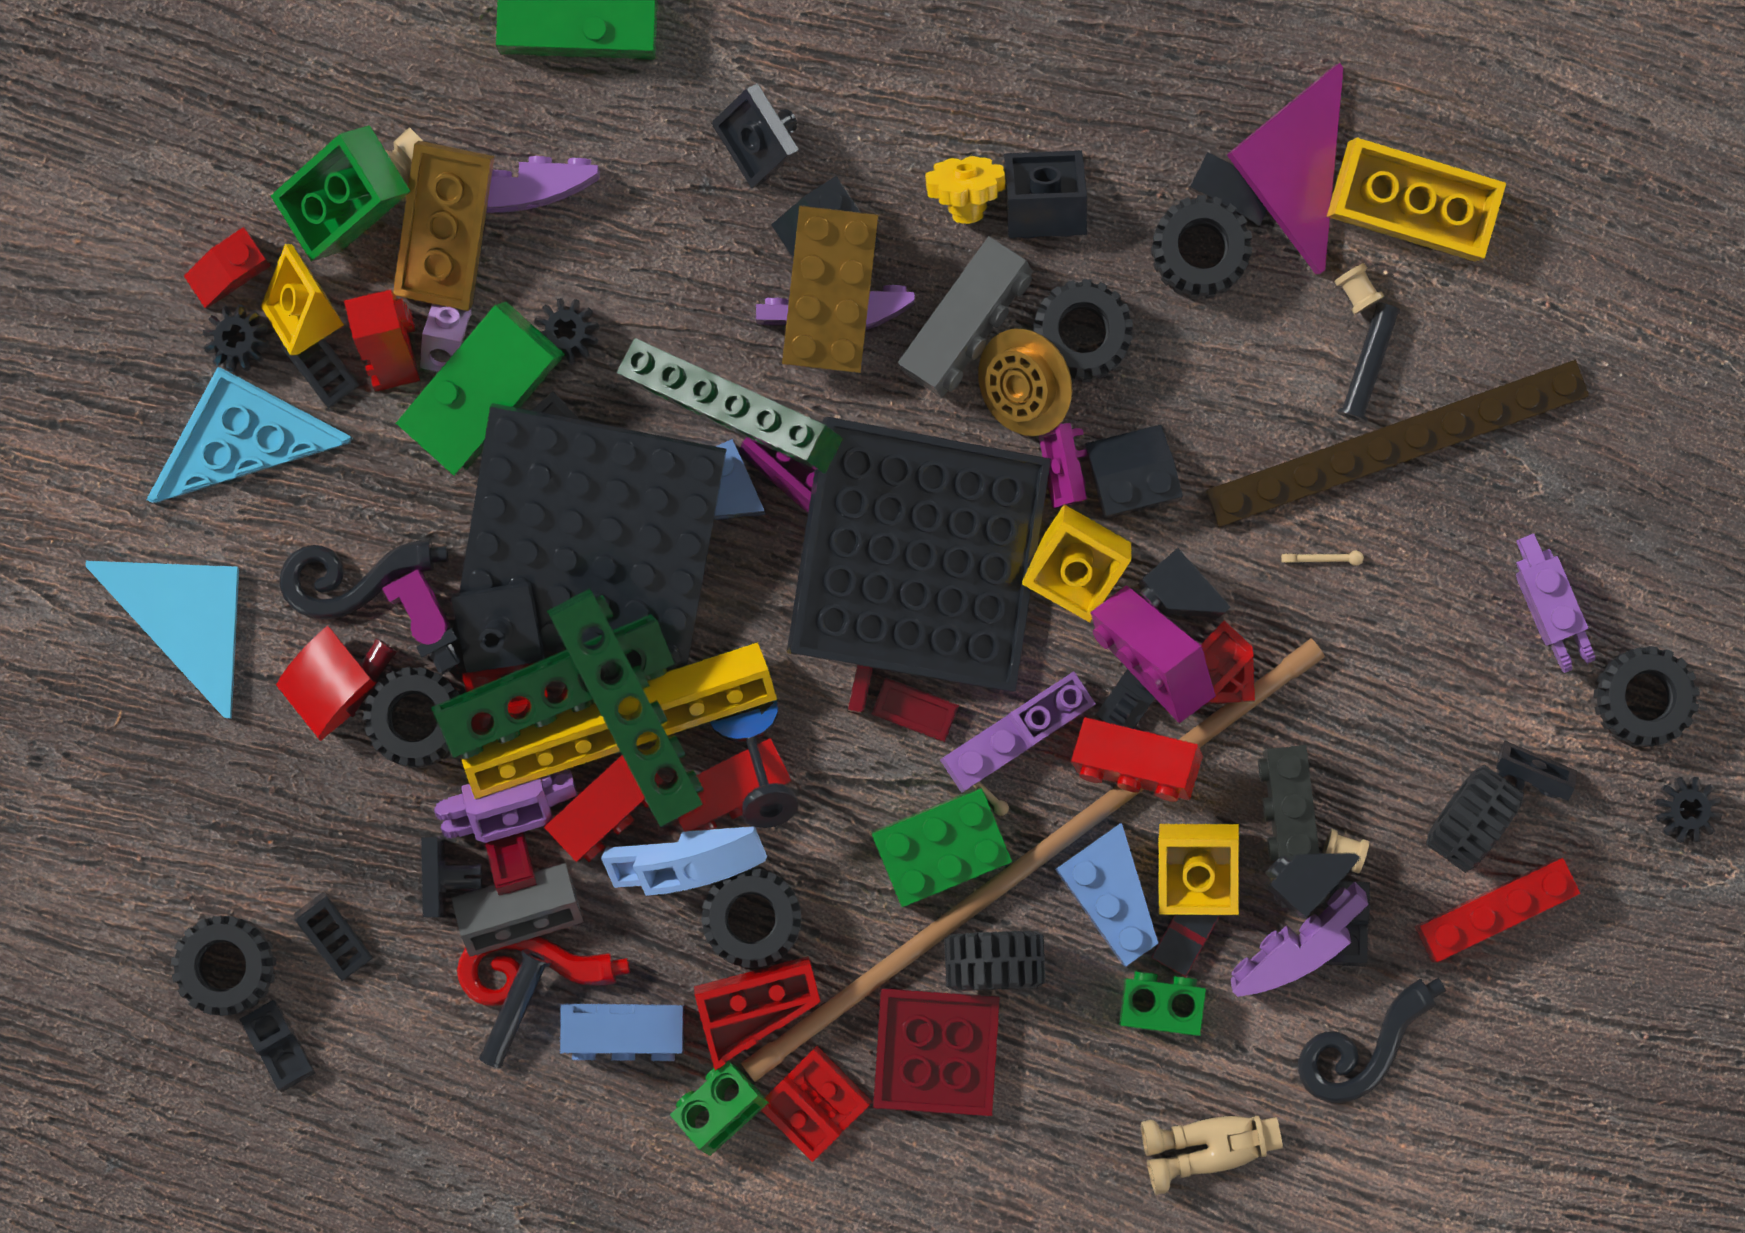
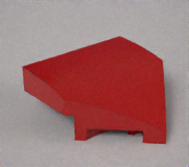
M1224 620L1201 644L1215 692V697L1205 705L1254 702L1253 646Z

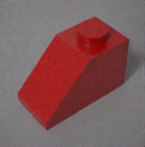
M243 227L212 247L184 277L205 309H207L271 267V264L250 233Z

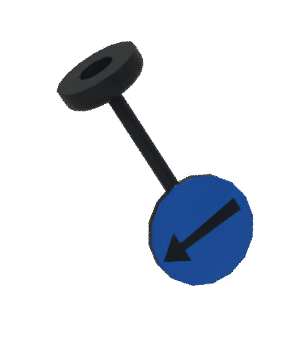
M777 700L709 722L714 732L722 738L736 742H747L759 787L747 794L743 800L742 812L746 822L758 828H770L781 825L790 820L798 810V800L791 788L784 784L768 783L756 738L763 736L774 726L778 717Z

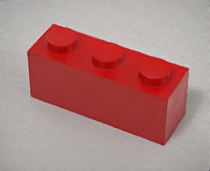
M1084 717L1071 762L1076 772L1079 773V777L1086 781L1102 783L1104 779L1116 782L1119 788L1129 792L1138 793L1140 789L1155 792V796L1158 798L1177 802L1178 798L1190 800L1203 755L1198 744Z
M771 738L759 743L758 748L768 783L784 785L791 783L792 780ZM749 749L697 774L704 791L698 793L703 805L677 819L683 831L686 832L713 830L717 828L715 820L727 814L730 815L732 820L742 816L743 800L749 792L759 787Z
M623 755L544 826L578 863L583 858L589 863L606 847L601 841L612 831L618 836L635 821L631 814L641 804L646 809L649 808ZM656 772L655 782L664 784L665 781Z

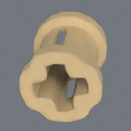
M1365 263L1351 269L1334 281L1337 286H1342L1351 300L1354 315L1385 297L1382 291L1377 292L1365 272L1367 270Z
M1331 828L1322 854L1356 853L1361 859L1353 866L1352 871L1360 873L1370 841L1362 839L1360 842L1338 835L1337 830Z

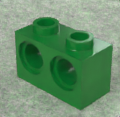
M1137 971L1134 972V979L1125 978L1119 1021L1120 1026L1200 1036L1206 988L1197 987L1198 979L1174 976L1173 984L1157 982L1158 974ZM1139 989L1149 990L1154 997L1153 1006L1146 1012L1137 1011L1132 1004V997ZM1179 994H1187L1193 1001V1009L1185 1017L1177 1016L1172 1010V1001Z
M729 1061L717 1070L713 1068L706 1075V1082L695 1092L690 1091L682 1096L676 1103L677 1109L670 1114L695 1146L709 1156L717 1151L769 1103L741 1069ZM737 1083L739 1087L737 1096L731 1101H725L726 1089L730 1085ZM708 1110L709 1120L707 1124L702 1128H696V1117L700 1112Z

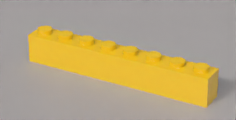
M758 642L669 671L659 678L648 681L650 686L644 689L649 702L652 703L657 700L668 720L661 724L667 736L777 700L769 670ZM634 697L624 698L618 706V712L623 715L633 714L638 709L639 700ZM595 702L590 707L581 711L572 712L571 709L556 714L557 720L546 726L536 728L533 724L519 730L521 734L511 741L498 743V740L483 745L484 750L481 753L467 759H462L474 798H481L620 752ZM645 732L638 737L636 745L656 740L657 735L653 732Z

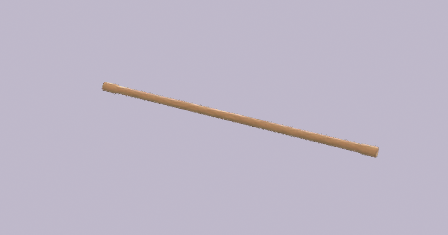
M1310 638L1286 656L1279 665L1254 683V702L1226 703L1178 740L1198 744L1199 748H1201L1290 680L1299 677L1325 658L1324 653L1316 642ZM1118 786L1112 788L779 1038L767 1043L741 1063L754 1082L759 1080L782 1063L786 1056L1140 792H1129Z

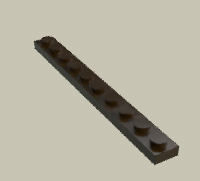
M1575 359L1207 489L1205 492L1218 528L1583 400L1588 398L1589 394Z

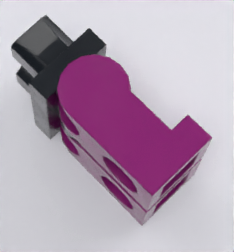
M416 570L382 588L390 603L394 605L403 603L411 619L410 629L412 635L418 642L422 643L416 647L421 658L426 660L431 658L439 674L442 673V675L464 664L455 647L456 644L460 643L459 636L455 630L450 628L449 621L424 573Z

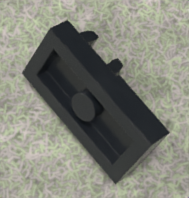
M1127 669L1095 716L1104 722L1134 729L1155 697Z
M1505 740L1500 748L1496 766L1497 774L1503 778L1508 775L1514 776L1517 779L1515 787L1521 791L1526 781L1548 797H1560L1569 801L1575 789L1577 770Z

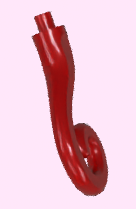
M541 936L469 957L465 947L457 966L458 981L466 995L478 1004L493 1007L503 1005L520 967V964L513 957L506 955L496 956L491 962V967L496 971L506 974V983L500 989H490L484 986L478 975L479 964L487 954L497 950L515 949L522 951L523 949L536 951L552 961L550 969L569 981L581 985L616 984V976L630 974L628 958L613 960L611 953L590 956L574 955Z

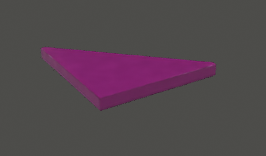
M1341 63L1330 68L1227 154L1228 158L1316 275L1322 273L1326 266L1330 218L1326 216L1331 203L1343 79V66Z

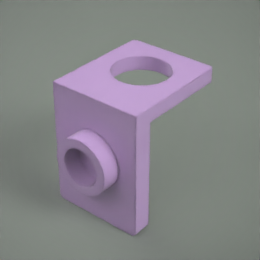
M432 304L422 333L420 368L438 372L441 370L446 362H439L433 359L430 351L442 349L451 356L462 345L472 308L469 311Z

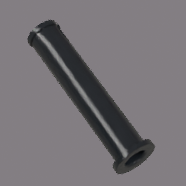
M1381 302L1375 305L1376 308L1343 408H1338L1337 410L1339 415L1363 423L1367 422L1368 418L1365 416L1397 316L1400 313V309Z
M522 950L521 955L524 958L483 1052L479 1056V1059L489 1066L502 1068L504 1059L545 967H550L552 963L548 957L536 951Z

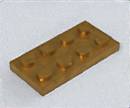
M419 140L414 143L408 184L411 192L406 198L393 288L395 296L469 311L472 308L495 156Z
M799 206L782 364L861 373L878 223L877 214Z

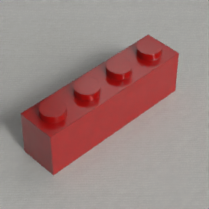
M1556 858L1416 925L1415 929L1431 962H1439L1581 893L1564 858Z

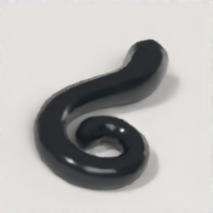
M431 539L403 544L384 555L350 591L335 598L318 599L307 595L300 584L302 569L311 562L323 563L327 572L324 577L315 581L314 588L319 593H330L341 584L344 576V567L340 557L332 549L322 545H308L296 550L286 559L280 573V590L286 602L299 614L320 620L337 619L362 608L383 590V587L387 586L398 576L412 573L416 570L420 572L433 571L434 563L448 562L447 546L433 547Z
M1438 977L1426 985L1422 979H1419L1405 988L1393 1000L1384 1017L1371 1060L1360 1074L1346 1082L1332 1083L1326 1080L1320 1074L1317 1062L1320 1054L1325 1049L1335 1048L1341 1053V1059L1337 1062L1335 1071L1340 1076H1346L1358 1064V1048L1354 1041L1347 1035L1337 1031L1323 1032L1311 1038L1301 1050L1298 1059V1073L1305 1090L1315 1098L1335 1104L1351 1102L1370 1093L1380 1084L1389 1071L1407 1027L1415 1019L1436 1007L1434 998L1446 992L1440 978Z

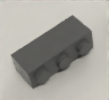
M566 863L558 866H548L535 872L537 885L498 895L495 885L481 890H469L463 895L453 897L452 902L460 936L469 957L583 923L576 890Z

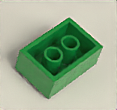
M368 125L339 134L270 196L312 262L342 252L411 191L371 126Z
M981 787L870 832L901 907H905L1012 862Z

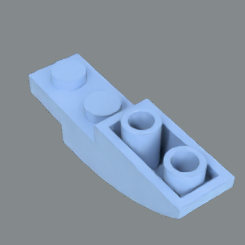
M753 826L686 831L681 833L676 843L605 848L601 859L614 888L642 886L645 895L649 896L684 891L727 879L765 862L767 855L757 830Z

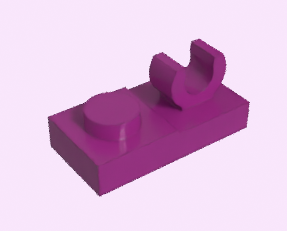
M1070 423L1059 424L1052 431L1039 435L1042 456L1051 459L1048 487L1052 508L1063 507L1064 504L1069 506L1087 500L1085 492L1086 482L1081 472L1080 461L1077 459L1086 456L1088 453L1087 450H1076L1073 439L1084 433L1080 428L1071 429Z

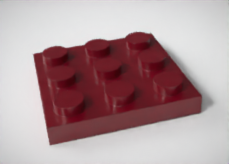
M881 989L873 1108L992 1116L1000 996Z

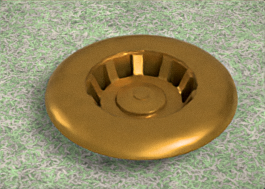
M1026 329L1006 330L996 335L986 345L979 362L978 380L983 400L991 414L1007 429L1025 436H1039L1055 429L1065 418L1072 400L1070 371L1064 357L1056 346L1039 333Z

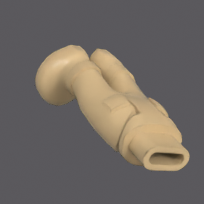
M1224 1116L1197 1121L1185 1126H1173L1170 1131L1161 1129L1154 1120L1141 1122L1142 1141L1146 1156L1159 1154L1174 1148L1175 1150H1180L1190 1146L1208 1145L1207 1149L1177 1154L1176 1157L1147 1160L1150 1181L1155 1195L1168 1192L1171 1180L1178 1175L1181 1178H1185L1193 1174H1209L1234 1169L1253 1161L1259 1156L1266 1157L1267 1151L1283 1148L1277 1117L1260 1120L1259 1116L1252 1118Z

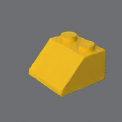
M1064 504L1043 535L1023 578L1022 585L1090 623L1092 620L1090 612L1105 601L1131 562V542Z
M1159 824V914L1238 915L1239 824Z

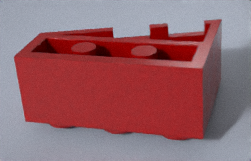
M390 289L344 300L352 337L361 360H367L368 365L365 368L368 376H371L374 391L377 392L420 381L409 334L416 331L411 309H408L406 303L404 304L403 298L398 299Z
M809 956L694 986V995L714 1070L723 1066L725 1062L745 1049L751 1048L757 1044V1041L777 1028L780 1029L820 1003L819 992Z

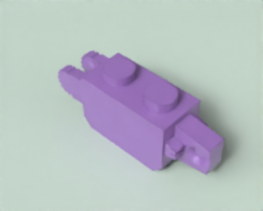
M1534 533L1518 539L1516 542L1523 560L1516 562L1519 570L1516 573V577L1543 642L1546 646L1551 645L1558 664L1564 673L1571 671L1573 668L1572 660L1562 640L1572 635L1582 659L1587 664L1595 661L1593 649L1585 632L1589 628L1558 556L1554 557L1550 549L1542 552Z
M570 769L477 799L474 798L470 784L461 786L463 794L452 796L447 800L443 799V801L436 803L434 812L437 819H440V821L444 820L440 827L444 837L452 839L457 836L462 837L474 833L476 840L487 843L547 825L553 818L551 807L577 796V790Z

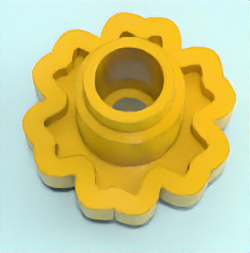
M969 156L963 160L950 158L934 164V171L925 174L928 197L939 198L940 204L948 205V211L952 214L953 220L958 223L968 224L980 221L984 216L983 212L987 208V202L998 198V192L1006 189L1003 166L992 164V160L989 158Z

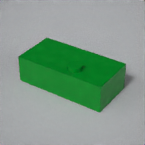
M498 0L496 47L499 54L655 59L657 0Z
M508 302L496 304L398 419L396 424L453 476L468 470L483 452L491 404L495 403L520 408L565 354Z

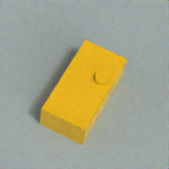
M1355 138L1347 144L1326 217L1475 262L1485 259L1506 183L1364 139Z

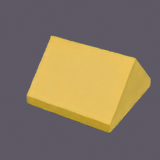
M285 244L261 307L289 354L298 355L344 326L297 250L292 244Z

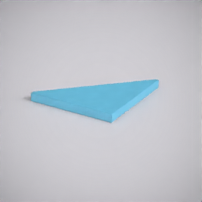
M218 367L146 500L153 504L343 446L349 444L353 438Z
M86 561L87 569L224 718L232 719L239 567Z

